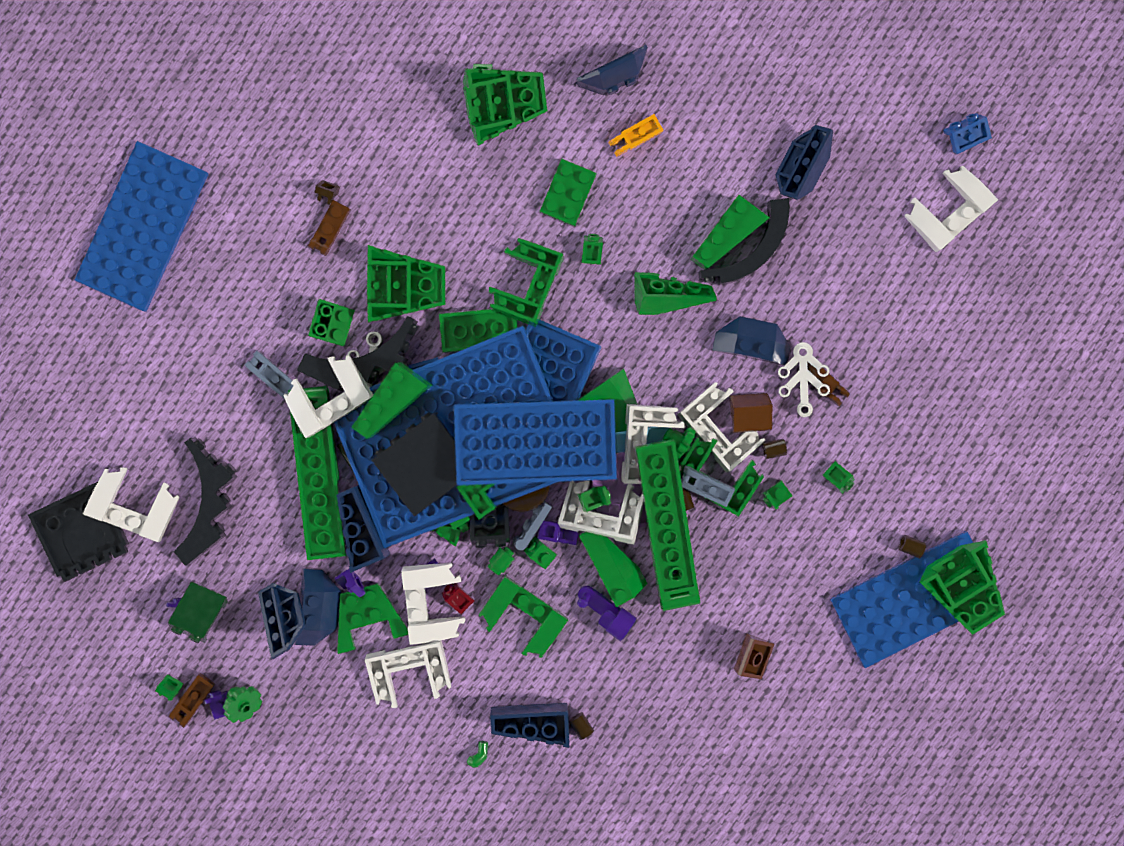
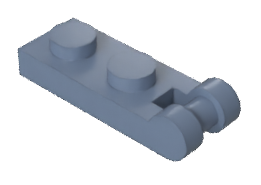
M256 350L253 354L254 357L250 361L248 360L245 366L284 398V394H288V390L293 388L294 385L291 384L293 380L261 352ZM262 362L263 365L258 369L256 365Z
M689 466L684 467V474L681 478L683 488L727 507L735 491L734 487L700 473ZM690 477L696 479L694 484L689 482Z
M544 501L537 508L533 509V515L524 522L520 535L514 536L513 544L518 550L521 551L527 547L552 507Z

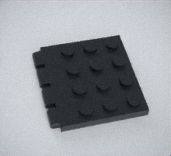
M98 482L28 514L56 576H61L64 582L77 577L78 573L81 575L94 569L95 564L100 566L113 560V557L117 558L128 553L126 545L129 542L122 528L83 514Z

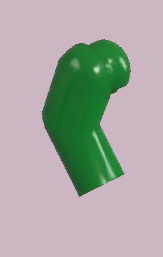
M479 741L478 753L475 756L468 757L467 764L472 768H478L487 759V741Z

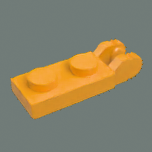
M655 114L622 131L620 135L611 139L608 143L610 146H614L624 139L626 145L614 152L615 156L618 157L661 134L664 130Z

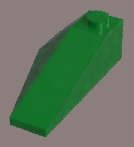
M635 272L634 302L639 315H659L717 300L714 289L710 285L692 281L683 284L674 277H671L670 280L659 278L660 274Z
M584 532L579 535L616 607L633 599L648 584L639 566L626 556L607 536Z

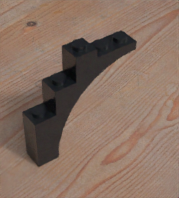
M407 316L400 329L389 341L364 356L352 358L366 383L372 384L373 381H376L379 376V367L389 372L395 363L402 362L408 367V359L402 357V354L407 352L410 346L409 340L417 332L418 321ZM307 353L304 354L297 371L343 392L344 389L328 359L318 358Z
M189 438L184 442L194 457L201 480V503L198 516L185 540L173 551L185 566L191 565L226 536L224 533L225 528L221 523H216L215 520L231 508L232 505L229 503L231 500L228 495L220 491L238 477L235 474L236 469L230 463L217 464L218 459L212 453L209 454L205 449L206 445L200 438Z

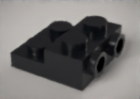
M503 504L496 505L494 510L481 519L476 514L470 515V540L472 545H475L476 548H485L487 544L503 547L506 546V543H510L509 512L507 507Z

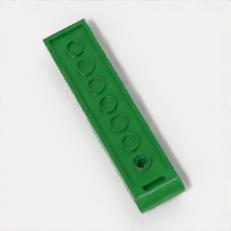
M327 385L303 388L315 410L331 401ZM290 411L307 560L346 556L343 523L340 518L336 494L340 493L338 483L340 478L333 423L313 436L305 438Z
M671 439L635 446L662 611H668L700 604L675 440Z

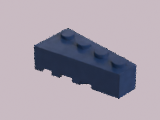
M359 485L336 494L340 518L343 523V536L347 545L346 553L347 557H349L350 573L391 555L388 547H383Z
M567 703L491 707V734L510 738L519 737L532 742L536 740L546 742L549 745L558 744L570 748Z

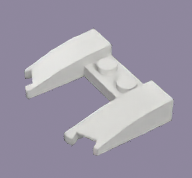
M961 166L960 171L950 173L949 170L943 172V175L966 200L944 221L940 222L915 197L910 202L914 205L911 215L905 214V218L935 252L944 248L965 227L998 201L993 193L964 166Z
M350 355L346 356V360L335 361V357L327 358L345 392L315 410L297 379L291 382L294 386L290 393L284 394L287 405L305 438L313 436L372 398L373 393Z
M715 382L677 415L687 427L696 430L695 434L701 441L711 442L712 438L718 440L711 452L715 456L714 459L725 472H730L765 441V438L759 439L757 431L744 432L732 443L729 442L707 415L734 391L730 388L726 392L716 388L718 383Z
M627 404L624 462H622L621 481L624 484H641L635 446L646 444L648 426L684 428V423L682 421L678 422L674 412L679 411L678 408Z
M120 468V472L109 473V469H105L83 514L137 533L153 541L161 542L179 496L177 495L173 498L166 490L169 485L163 483L148 516L113 503L127 468Z
M591 480L579 483L570 481L558 521L560 528L577 532L579 530L614 538L615 541L634 545L644 504L643 494L639 497L632 491L634 486L628 484L619 517L591 511L584 512L578 493L590 489Z
M452 563L404 566L401 573L403 590H405L410 645L459 637L460 633L456 631L460 623L464 624L465 616L428 619L425 588L461 582L460 575L454 577L449 570L452 567Z
M442 640L389 652L383 650L367 654L365 657L372 690L378 705L380 699L392 701L391 708H397L391 673L426 665L434 699L440 697L438 691L445 685L449 689L451 688Z

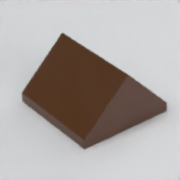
M768 393L729 395L733 433L772 430L773 404Z
M747 633L734 666L735 672L740 676L762 680L775 644Z

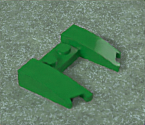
M518 238L519 245L512 251L507 247L504 254L537 268L524 299L489 287V294H494V304H490V308L536 327L555 276L558 275L564 260V255L555 250Z
M699 437L694 440L690 449L679 463L681 466V478L684 474L683 469L685 466L703 473L700 469L716 445L717 439L712 438L711 442L699 441ZM752 459L733 485L735 491L727 507L714 502L738 517L764 478L763 474L758 475L753 466L756 463ZM690 477L689 482L694 484L696 479Z
M505 575L479 613V617L484 616L488 623L486 629L490 632L508 605L512 603L541 623L521 654L527 656L528 652L539 654V658H542L568 622V617Z

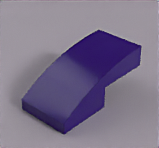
M544 520L540 525L538 539L577 545L579 532L560 528L558 522Z

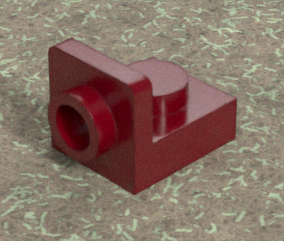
M458 583L448 584L442 592L445 602L460 614L474 602L473 597L465 592Z

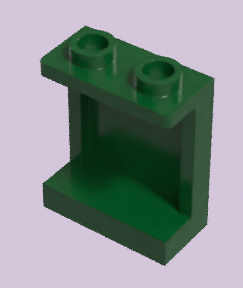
M190 582L168 621V625L171 628L170 631L180 636L183 633L189 636L188 639L195 643L200 641L205 643L207 640L206 636L218 614L227 605V597L194 582Z

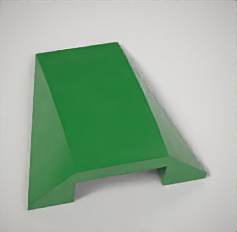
M465 68L463 89L468 121L477 146L490 138L493 139L499 136L500 133L508 129L515 128L516 125L522 122H527L547 112L542 72Z
M368 245V323L445 305V266Z
M624 369L578 400H614L615 433L627 430V424H625L627 404L638 405Z
M986 540L958 546L928 565L919 581L972 635L1005 615Z

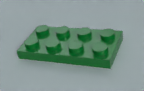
M494 309L439 314L443 353L464 350L517 328L516 319Z

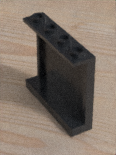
M428 412L420 418L422 420L420 424L416 426L414 423L405 430L406 434L404 436H396L390 441L391 446L387 449L385 447L379 449L374 453L376 457L372 459V462L414 517L457 485L455 439L438 418V412L433 414Z

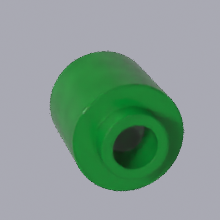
M507 546L504 548L500 547L489 560L490 563L487 567L497 575L504 573L515 559L513 556L514 552Z

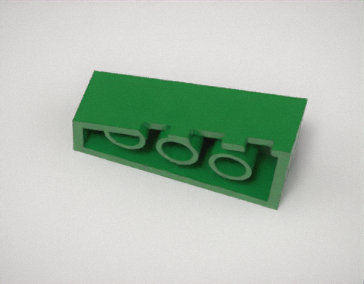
M738 195L690 260L703 270L710 268L770 217Z
M402 362L395 363L351 428L367 439L374 437L413 401L418 399L421 394L428 390L432 384Z

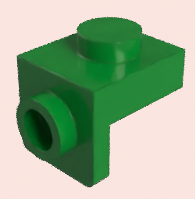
M595 486L578 493L584 512L611 504V495L605 486Z
M536 536L533 537L523 550L530 559L544 569L557 556L552 549L542 543Z

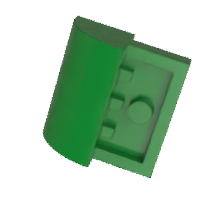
M318 299L307 336L344 347L355 310Z

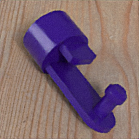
M583 586L578 591L579 599L577 605L580 608L589 606L600 614L601 617L598 624L617 640L622 641L634 626L637 617L623 607H616L612 601L591 586Z

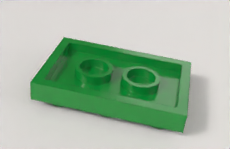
M561 159L540 213L575 227L597 173Z

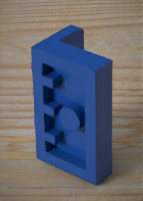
M973 113L968 115L967 119L953 122L948 128L943 130L944 134L950 137L953 153L959 154L992 138L986 116Z

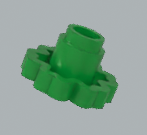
M688 427L681 433L676 429L669 428L661 441L674 439L677 457L680 459L690 449L696 430Z
M244 686L241 688H231L223 705L224 715L232 723L238 720L244 722L253 716V712L260 709L262 704L260 699L261 693L253 686L249 688Z

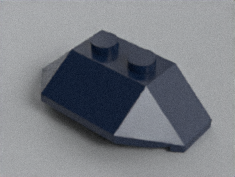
M643 45L630 53L577 77V86L601 95L607 93L612 95L618 92L619 88L624 85L626 87L633 85L640 74L648 49L647 45Z
M814 125L810 130L792 141L775 174L781 195L799 200L814 190L830 159L833 139L832 129Z
M739 316L716 331L712 351L786 365L791 347L778 324Z
M303 568L300 601L306 627L294 645L315 646L337 629L341 591L321 569Z
M272 583L260 590L258 595L271 659H275L290 650L306 627L299 593Z

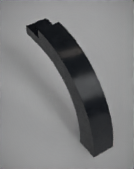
M789 198L774 199L767 203V213L770 218L767 220L764 235L759 245L747 258L731 266L700 270L698 272L699 280L709 283L715 282L716 278H718L719 285H725L749 276L765 264L779 247L787 229L790 211Z

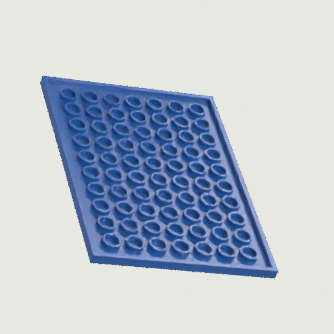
M524 326L414 369L415 373L431 383L432 386L374 437L367 439L351 428L368 402L334 422L384 548L475 513L457 489L459 485H456L414 517L372 462V459L376 457L375 452L382 447L387 449L391 446L390 441L398 435L400 437L406 434L405 430L414 423L416 426L422 422L420 418L428 412L431 414L438 412V418L455 439L454 405L554 402ZM381 383L369 387L373 395ZM557 482L495 484L485 492L496 506Z

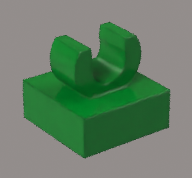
M468 516L449 524L453 530L460 527L464 533L470 529L467 523L470 518Z
M167 674L158 684L155 692L159 693V696L163 695L168 698V701H171L182 689L184 683Z

